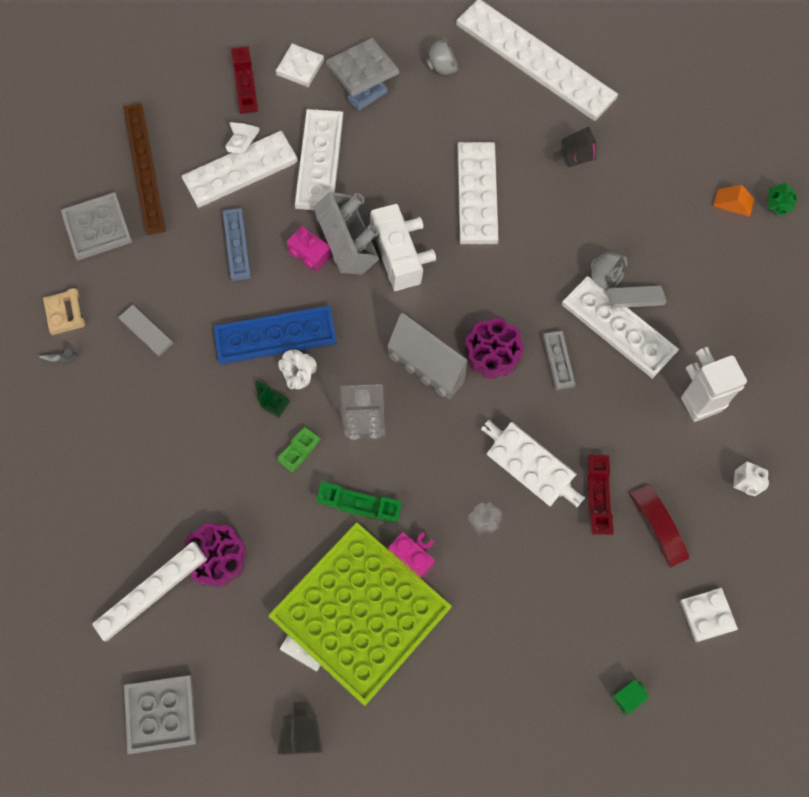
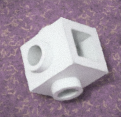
M745 462L735 470L733 488L752 496H757L768 488V470L749 462Z

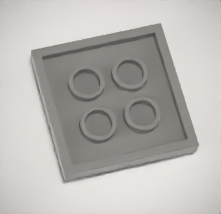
M373 38L326 60L329 69L352 97L399 74L398 67Z
M115 192L61 210L77 261L132 243Z
M192 676L124 685L127 754L197 744Z

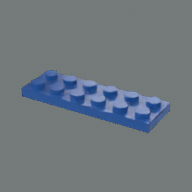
M330 306L214 326L220 365L284 354L292 349L301 351L337 344Z

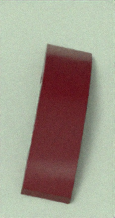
M249 46L231 48L240 114L258 112Z
M588 455V509L592 535L614 534L613 514H611L609 455Z
M646 485L631 492L630 496L638 511H642L662 547L660 550L670 568L690 559L674 521L653 489Z

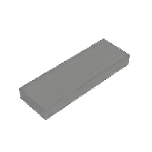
M661 286L608 288L606 291L611 308L665 305L667 302Z
M134 305L130 306L118 317L158 357L173 345V342Z
M563 331L543 333L542 337L555 390L575 387L576 383Z

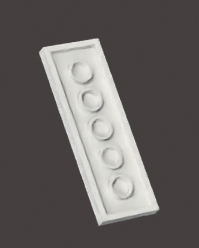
M307 109L295 200L296 209L314 210L313 208L327 193H335L343 111Z
M279 131L250 144L244 154L230 153L181 175L199 208L297 163L298 158L282 131Z
M458 142L460 244H498L495 142Z
M588 276L562 302V306L652 379L679 350L627 307L611 308L606 290L596 285Z

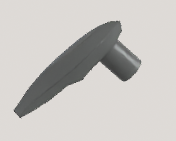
M66 348L64 352L39 355L41 359L59 363L72 361L77 357L70 348Z

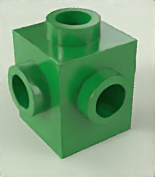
M787 182L769 188L767 206L777 216L786 215L796 210V191Z

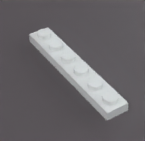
M195 542L190 543L92 623L102 640L108 641L204 563L207 558Z

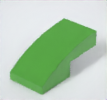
M304 427L292 439L291 444L278 456L277 461L293 473L317 446L320 438Z

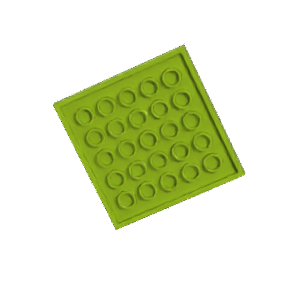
M356 522L268 617L365 707L449 612L452 606Z

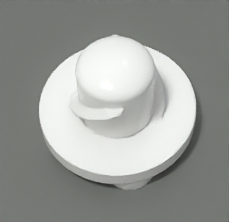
M295 349L285 352L282 360H279L278 363L279 369L283 372L287 386L290 389L307 387L310 383L311 374L315 373L317 369V364L313 357L308 354H302Z

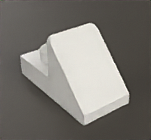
M230 122L234 135L225 146L227 152L244 154L260 130L258 127L248 124Z

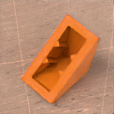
M742 184L717 190L713 207L750 217L754 198Z

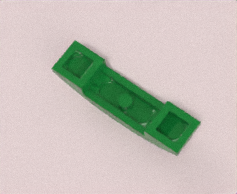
M321 481L316 499L317 503L358 516L398 522L402 501L386 497L378 498L342 489V486Z

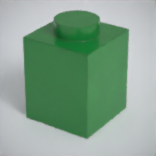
M636 680L629 682L611 696L624 716L630 714L649 699L646 687Z

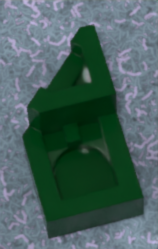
M256 380L257 399L262 409L279 418L290 401L288 398L272 391L269 386Z

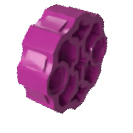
M493 318L489 321L481 320L473 326V330L466 337L464 352L468 359L467 364L473 371L481 373L484 378L494 379L497 376H508L514 371L518 362L521 361L524 344L521 342L520 332L515 326L507 324L504 319ZM497 328L500 329L501 332L496 333L492 329ZM475 341V342H476V347H475V349H472V348H473L472 344H473V342ZM513 347L515 348V354H514V356L512 355V348H513ZM493 364L496 368L489 369L486 365Z
M208 523L201 525L199 530L188 535L184 542L185 547L192 542L202 541L199 548L207 558L204 563L190 573L191 578L198 584L220 588L227 586L230 581L242 574L247 551L245 544L240 540L234 529L227 525ZM221 534H222L223 536H224V535H225V536H228V535H229L232 540H229V539H224V540H223V538H222L220 535H221ZM212 553H214V554L217 553V554H218V557H217V558H216V557H213V558H212V557H211V554H212ZM230 562H237V567L234 570H227ZM197 570L202 572L205 571L208 577L202 575L200 576Z

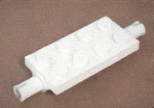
M490 420L481 428L482 431L495 440L487 455L546 504L552 506L559 496H564L577 508L585 499L570 484L577 473L514 422H511L503 431Z

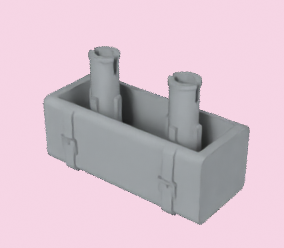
M329 192L313 208L340 273L362 275L379 260L371 242L379 232L374 225H369L367 229L365 228L357 209L365 200L359 193H355L352 197L351 195Z

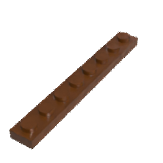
M142 103L124 106L145 230L147 235L166 232Z

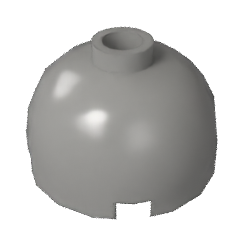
M445 37L432 44L429 49L430 59L427 62L430 69H435L438 74L450 75L459 71V68L457 67L458 64L451 47L447 46L448 41Z
M605 252L595 258L590 266L591 277L594 283L606 291L608 288H616L625 274L622 272L623 266L627 267V258L616 252Z

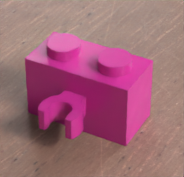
M303 226L287 241L289 254L294 258L298 257L307 268H313L317 272L332 257L329 245Z
M402 532L391 544L389 551L422 579L435 564V559L424 551L430 549L434 541L431 540L428 544H424L422 539L425 537V533L423 532L418 536L417 543H415Z

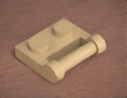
M69 289L67 292L43 298L51 335L85 326L78 302V289ZM69 300L71 302L74 318L70 322L66 306V301Z

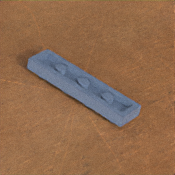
M242 208L223 211L231 280L251 279Z

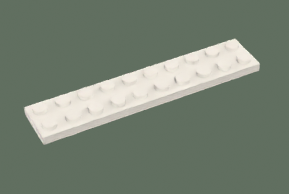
M477 0L456 20V25L594 121L617 99L618 93L482 0Z

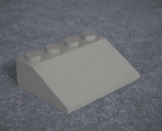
M401 313L388 344V356L394 362H400L404 365L405 370L410 374L415 373L419 376L422 383L435 388L438 395L451 399L465 382L468 360L407 315Z

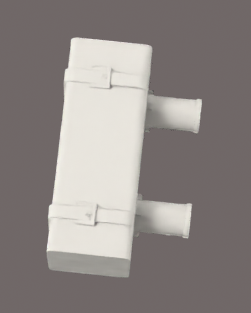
M398 204L372 210L370 212V225H374L379 232L373 239L377 244L393 290L398 291L421 284L423 275L422 264L436 261L433 249L417 254L409 235L411 231L423 229L421 217L404 221Z
M705 347L704 350L702 348L696 352L703 367L700 369L698 363H694V366L691 364L685 368L692 382L681 396V399L694 422L722 412L728 407L737 393L744 388L747 379L734 356H728L715 361L709 348Z

